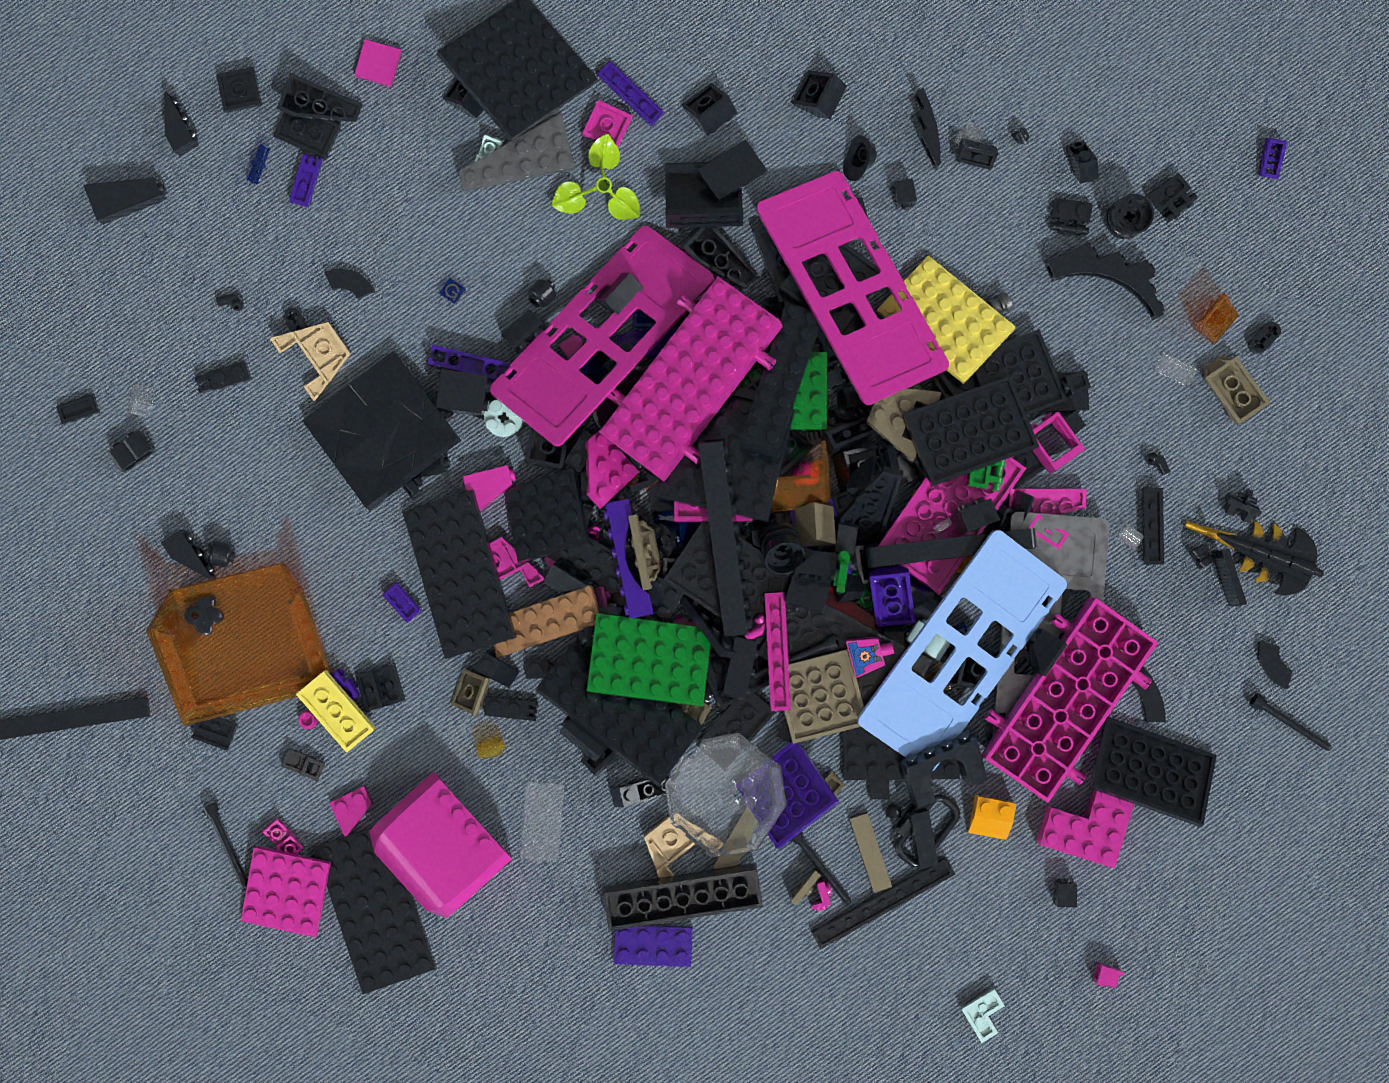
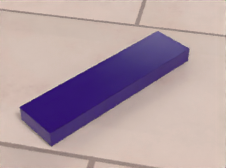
M610 60L597 73V76L650 127L664 115V111Z

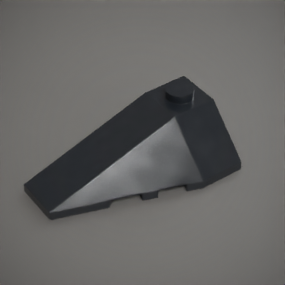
M290 73L276 109L294 117L356 122L363 104Z
M696 227L688 235L682 246L696 262L744 289H747L759 277L716 227Z
M531 428L525 463L543 468L563 469L567 451L566 442L561 446H554Z

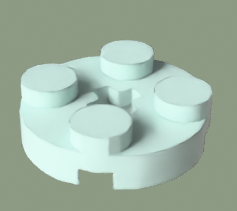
M499 400L492 401L488 412L485 411L484 414L486 427L498 437L512 436L521 428L523 423L521 418ZM506 413V416L509 417V420H505L504 423H501V419H498L499 415Z

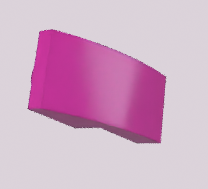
M278 817L263 829V833L276 845V849L279 851L298 854L304 849V846Z

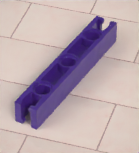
M432 345L431 348L433 355H437V352L446 354L445 361L437 362L433 360V357H429L428 364L432 367L487 375L491 381H495L511 365V363ZM452 357H459L457 365H450ZM491 365L496 366L494 374L487 373V368ZM513 370L506 378L510 380L517 372Z

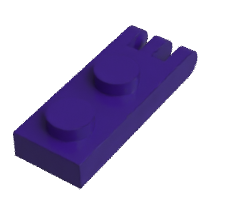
M304 153L289 202L309 208L323 159L318 157L316 164H314L315 156L311 155L309 162H307L308 154Z

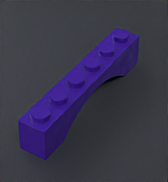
M626 499L607 503V509H603L605 520L610 521L611 527L607 529L609 539L614 540L615 547L611 548L613 558L618 559L619 566L615 567L617 577L622 578L623 585L619 586L622 597H626L627 604H624L626 616L629 615L630 619L652 615L654 612L650 595L635 581L626 559V538L630 528L628 516L633 515L630 500Z

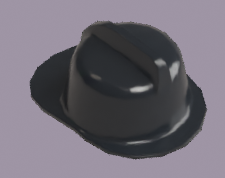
M859 135L852 140L845 158L843 173L850 181L859 180L867 167L871 166L876 160V145L869 142L865 136Z

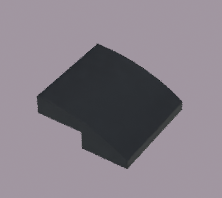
M395 664L355 675L365 712L406 701Z

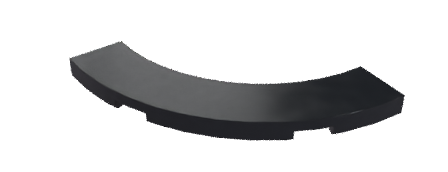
M1142 666L1139 671L1152 679L1151 684L1146 683L1149 685L1147 689H1143L1134 681L1131 684L1140 695L1145 713V722H1166L1165 707L1161 693L1151 675Z

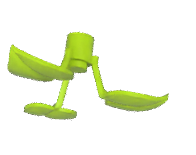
M609 134L603 135L592 144L588 153L590 165L600 167L601 178L596 180L595 187L581 192L578 184L571 181L565 182L556 190L552 206L563 213H577L586 205L582 195L597 190L599 193L609 192L613 197L608 202V210L614 218L619 220L639 218L640 204L635 193L626 187L618 188L615 194L611 190L612 183L610 179L606 178L604 168L613 169L618 165L620 151Z

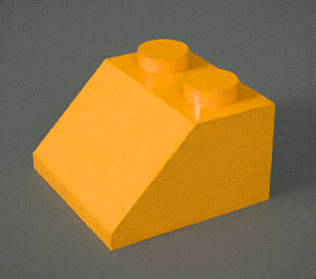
M975 794L968 833L1006 840L1013 825L1016 803Z

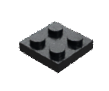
M254 67L216 74L225 113L262 106Z

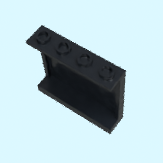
M709 162L665 163L666 228L743 226L742 188L718 202L698 173V169Z

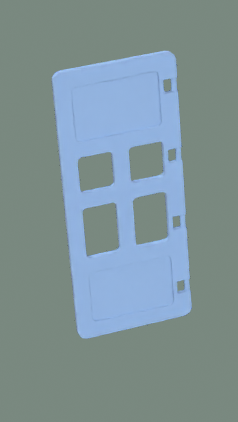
M993 530L857 718L858 724L905 757L922 752L927 747H934L944 740L958 737L975 715L981 703L988 697L1014 661L1020 649L1022 650L1048 614L1054 602L1058 600L1066 589V580L1004 532ZM1047 596H1050L1051 600L1044 607L1042 605L1043 601ZM963 597L981 610L980 615L966 634H961L946 623L947 617ZM993 621L999 622L1012 633V636L996 657H992L977 645L979 639ZM939 634L953 644L955 648L933 680L927 682L914 673L911 668L934 635ZM1012 644H1014V645L1016 646V648L1014 649V651L1012 652V654L1009 656V655L1006 654V653H1007V651L1009 650V648L1012 646ZM970 657L983 666L986 671L962 704H958L945 695L943 689L964 660ZM979 693L981 696L974 705L971 701Z

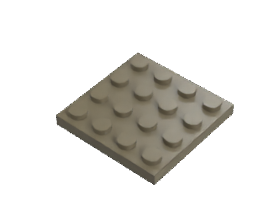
M848 649L789 664L791 710H784L793 744L861 727L858 724L857 718L864 709V703Z

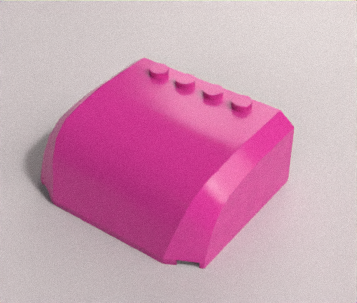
M432 772L369 831L374 853L426 911L445 918L453 914L512 860V857L494 840L435 772Z

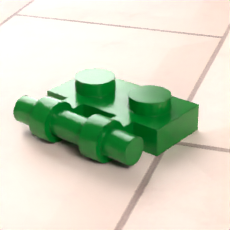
M1006 461L991 465L995 467L994 476L990 475L991 466L969 473L967 486L986 490L988 489V484L992 483V491L1000 492V485H1003L1002 472Z
M841 551L838 554L837 564L840 570L836 569L833 586H837V592L839 593L845 592L850 555L846 551Z

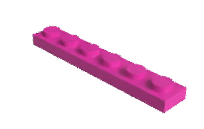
M785 592L765 593L771 711L791 710Z

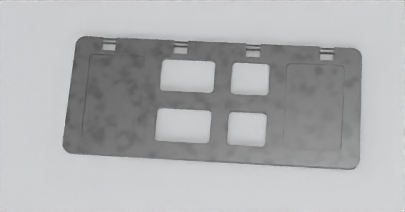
M1014 512L1010 517L1009 531L1028 529L1037 513L1028 512L1023 522L1025 512ZM1038 513L1042 516L1043 521L1037 520L1033 527L1036 531L1056 544L1063 537V534L1056 529H1063L1069 535L1059 550L1037 536L1038 548L1027 549V551L1064 578L1067 582L1066 589L1086 590L1089 592V597L1097 598L1103 603L1109 522L1104 518ZM1045 529L1051 531L1052 534L1045 532ZM1062 594L1054 602L1048 614L1037 627V629H1044L1057 638L1064 632L1051 624V620L1056 619L1054 616L1057 613L1061 615ZM1047 596V604H1048V602L1051 600V597H1050V596ZM1001 625L999 652L1012 636L1011 631ZM1012 644L1007 653L1011 655L1016 646ZM1015 658L996 684L994 711L998 714L1005 713V718L1035 676L1016 674L1014 672ZM993 725L992 737L994 736V734H995L996 731L998 730V728H997L996 726H994V725ZM1092 740L1086 747L1084 752H1087L1091 748Z

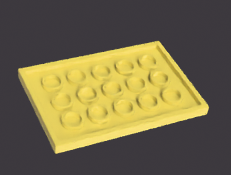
M929 255L904 280L908 292L913 297L932 330L938 345L949 360L947 371L963 384L1015 330L1016 326ZM903 291L898 292L902 301L907 299ZM892 294L877 309V313L883 318L901 311ZM931 341L927 343L931 352L936 350Z

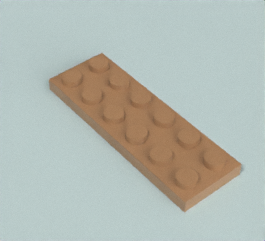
M587 586L510 613L517 638L494 644L496 657L499 658L580 631L583 627L594 626L596 614L599 613V606L593 587Z

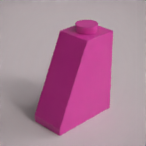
M507 465L463 476L466 491L474 490L481 512L504 494L508 488L514 486L513 481L516 480L514 469L510 470V467Z

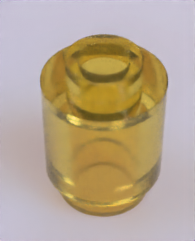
M499 736L481 740L480 743L476 744L477 754L480 759L503 755V750H506L504 740L500 739Z

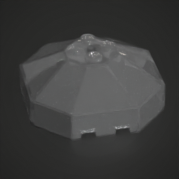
M740 733L704 739L693 757H682L676 767L677 771L674 776L669 778L665 784L671 824L675 828L681 829L686 834L685 836L693 843L705 849V853L710 857L757 851L787 805L781 766ZM738 789H740L741 792H744V795L741 796V800H739V797L735 796V793L738 792Z

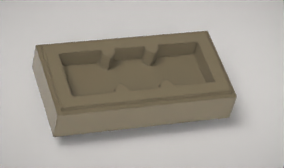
M815 868L812 869L790 896L792 903L797 905L805 895H810L815 888L813 886L814 883L821 876L820 872Z

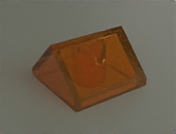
M1221 293L1213 299L1191 327L1215 345L1239 315L1226 293Z

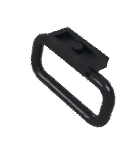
M942 794L934 795L936 801L917 808L912 803L893 827L900 834L895 843L896 854L912 867H918L917 860L910 857L902 849L903 844L912 834L909 813L926 808L930 810L936 802H941L953 812L952 818L934 840L936 850L960 819L959 807Z

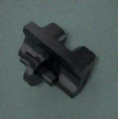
M1250 489L1246 493L1239 491L1237 497L1227 494L1225 497L1227 503L1224 512L1228 515L1235 516L1238 508L1244 511L1240 517L1241 520L1251 524L1256 516L1260 517L1262 514L1259 507L1249 503L1256 504L1258 500L1252 497L1253 491Z

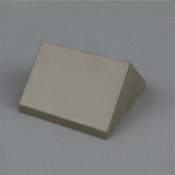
M813 502L795 509L796 529L803 547L836 545L834 510L832 506Z
M463 668L451 705L472 715H478L491 679L485 675Z

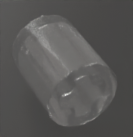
M1127 523L1121 527L1116 535V538L1132 549H1135L1144 537L1143 534Z

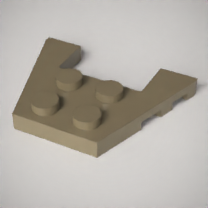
M916 389L902 390L874 403L866 423L884 439L886 438L898 451L907 456L908 460L913 462L917 451L913 441L902 437L906 427L902 415L912 411L915 403L927 406L938 402L941 392Z

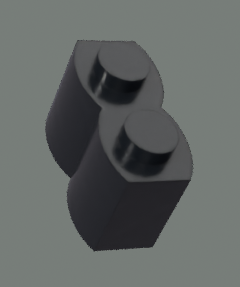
M132 431L126 435V439L122 443L117 442L113 444L108 455L118 469L126 473L152 455L156 450L143 432Z

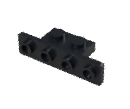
M1017 491L1011 508L1000 506V509L997 511L1000 520L994 522L989 533L993 530L1009 531L1010 517L1014 512H1025L1024 522L1035 497L1022 491Z

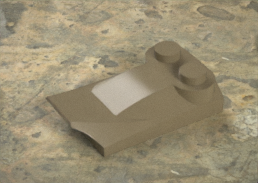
M1220 356L1203 368L1204 380L1228 412L1229 419L1237 426L1270 404L1268 398L1237 356L1233 358Z

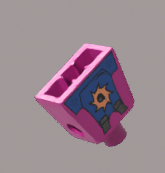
M878 636L846 639L856 678L884 666L885 660L883 656L894 654L892 642L880 645Z

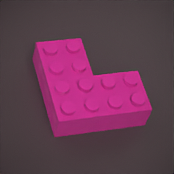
M1092 789L1084 817L1047 805L1036 843L1115 869L1134 804Z

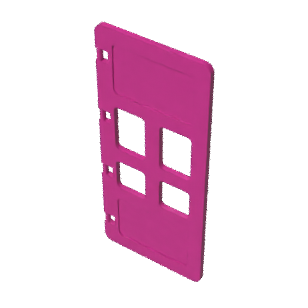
M831 172L758 203L756 211L864 404H874L947 370L949 360L938 345L932 330L913 297L908 292L907 286L886 249L882 246L878 235L841 172ZM846 191L848 196L850 197V199L847 201L842 195V192ZM857 238L863 241L880 274L861 282L855 279L838 246ZM871 241H875L878 247L877 250H873L870 244ZM819 254L826 255L844 287L843 290L826 297L819 295L802 264L803 261ZM883 287H888L901 311L880 320L874 313L866 295ZM903 291L907 299L902 301L898 292ZM850 302L856 308L865 327L844 336L840 333L829 311ZM930 341L936 349L933 352H931L930 348L927 345V343Z
M649 226L641 227L626 245L590 280V283L550 322L551 324L512 362L510 367L494 381L490 389L491 394L552 445L561 446L687 312V310L677 305L679 299L683 301L681 296L685 294L696 302L713 284V274ZM633 243L637 246L631 253L627 251ZM622 272L631 273L642 285L643 289L637 292L618 315L614 312L600 328H594L580 317V314L605 287L611 286ZM593 285L598 287L591 295L588 293ZM640 309L655 320L656 324L631 351L625 352L612 342L610 337L635 310ZM555 327L557 331L549 337L547 334ZM568 327H571L587 339V341L571 359L565 360L553 351L550 346ZM597 351H602L615 361L617 365L601 383L595 384L582 374L580 369ZM515 370L517 373L510 380L506 378Z

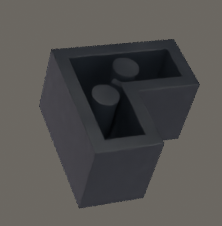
M982 497L973 501L974 505L969 502L955 508L956 512L951 515L960 536L1000 520L991 498L985 500Z

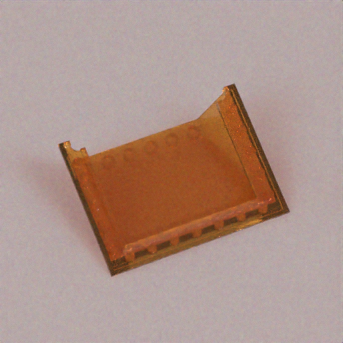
M284 562L169 590L146 630L183 726L298 697L296 694L324 670L331 674L305 591ZM206 596L215 597L213 608L220 610L225 616L221 622L211 625L212 634L209 635L197 632L195 626L189 624L184 617L187 608L195 606L200 598ZM192 612L191 617L197 619L198 613Z

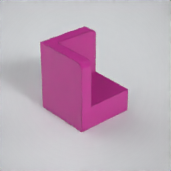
M1098 962L1093 981L1103 987L1107 985L1115 988L1119 976H1124L1125 972L1119 968Z

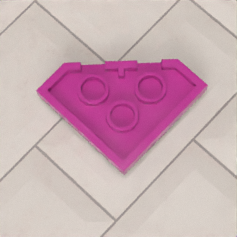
M599 430L585 442L587 450L586 476H588L587 495L599 508H602L639 471L615 444L599 433Z

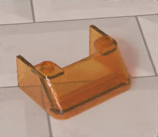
M821 441V459L814 460L810 464L809 475L779 477L771 512L795 510L813 502L824 505L829 503L831 496L830 475L825 441Z

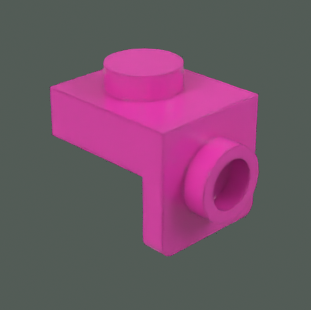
M823 879L816 881L821 900L810 903L812 910L822 911L828 908L827 905H831L828 896L832 895L829 883L825 884Z

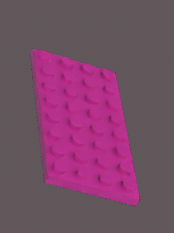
M1013 458L1004 460L1006 464L1002 472L1003 485H1000V492L992 491V483L988 484V489L986 490L967 486L969 474L934 487L930 486L926 476L877 547L980 535L986 526L964 535H959L951 515L956 512L955 508L969 502L974 505L973 501L984 497L985 500L992 499L997 511L1026 470V467ZM991 466L990 475L994 476L995 467ZM965 557L901 564L899 566L908 568L911 575L940 594Z

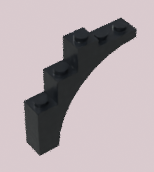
M1088 243L1045 263L1052 282L1074 276H1092L1106 279L1124 287L1133 294L1146 308L1152 321L1164 315V306L1155 295L1156 288L1152 283L1150 284V280L1156 277V271L1148 259L1126 268V259L1119 251L1098 260L1096 248Z

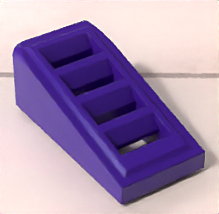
M1265 138L1259 176L1279 179L1288 141ZM1271 145L1278 146V150L1271 149ZM1269 153L1277 154V158L1270 157ZM1268 160L1275 161L1276 164L1271 165L1267 164ZM1266 168L1275 169L1274 173L1265 172Z

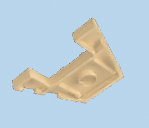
M329 322L270 339L279 353L298 343L320 376L304 386L313 401L318 399L351 355Z
M676 812L671 813L644 835L659 878L675 876L668 868V865L697 842L702 845L710 856H713L724 847L720 840Z

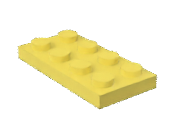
M324 670L296 694L346 753L376 729L373 723L327 670Z

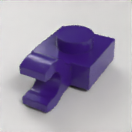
M342 668L330 674L351 699L361 695L352 679H345V673Z

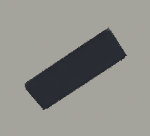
M962 138L956 161L991 170L998 156V150L995 146Z

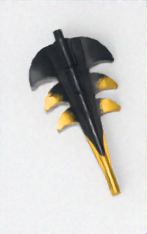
M1188 520L1184 524L1185 528L1204 534L1244 554L1243 563L1238 569L1239 572L1247 571L1253 568L1257 562H1260L1261 570L1255 582L1267 581L1280 572L1281 583L1274 592L1277 595L1288 596L1296 594L1306 588L1313 575L1322 577L1324 574V570L1316 568L1318 554L1314 540L1300 528L1294 529V542L1289 548L1286 547L1285 534L1276 524L1272 525V536L1269 542H1265L1264 530L1257 521L1253 523V532L1250 538L1204 527Z

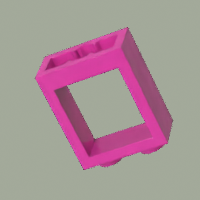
M1059 412L1053 415L1048 413L1041 418V424L1037 425L1034 423L1031 425L1034 434H1036L1049 423H1052L1070 448L1069 451L1058 459L1052 461L1038 441L1040 447L1034 449L1033 452L1049 474L1085 450Z

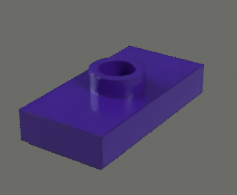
M395 582L382 594L406 623H409L422 611L398 582Z

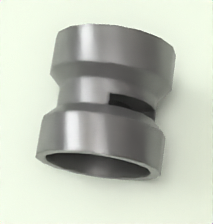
M1006 292L1000 294L996 299L992 298L987 301L1000 314L1014 309L1012 301Z

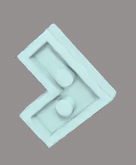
M994 988L961 1007L981 1043L998 1034L988 1016L1005 1007Z

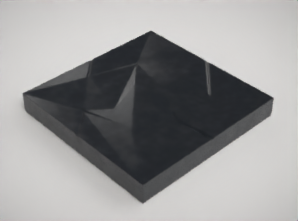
M394 351L302 420L364 507L369 511L462 441Z

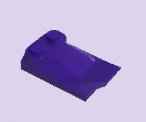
M903 566L877 568L870 572L876 626H905L915 623L909 569Z

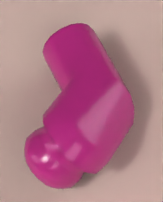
M763 614L755 617V628L751 629L748 635H745L746 639L752 640L764 633L766 618Z

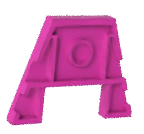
M503 537L490 543L500 580L519 570L522 572L529 587L545 580L544 576L528 561L523 563L517 561L516 550Z

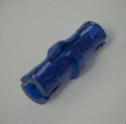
M259 144L256 156L251 161L252 167L246 181L258 185L262 171L266 168L265 163L271 150L270 148Z

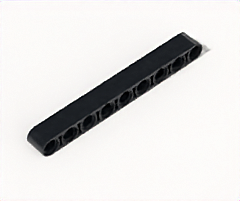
M1035 528L1004 532L1026 550L1038 548ZM990 533L866 548L868 568L974 556Z

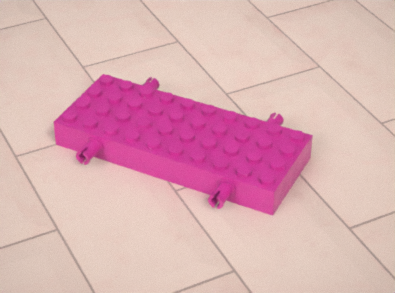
M720 277L716 278L698 303H695L685 294L681 296L683 301L679 299L677 305L687 310L690 314L627 396L620 393L616 388L612 391L615 396L611 393L607 396L608 399L612 400L619 407L599 433L664 482L684 455L695 462V464L701 462L695 457L696 455L700 458V452L692 445L755 362H759L768 370L772 369L771 364L775 365L776 359L769 356L764 350L783 327L780 320Z
M1093 597L1087 599L1072 622L1066 620L1059 613L1054 616L1055 620H1051V624L1064 632L1060 640L1068 645L1046 677L1036 673L1006 718H1003L993 709H990L988 713L994 718L987 714L984 718L996 726L998 730L981 753L982 758L1047 803H1049L1066 777H1069L1078 785L1083 783L1077 776L1085 780L1086 775L1073 766L1131 682L1134 681L1143 689L1149 687L1146 683L1151 684L1152 682L1151 678H1148L1139 670L1159 642Z

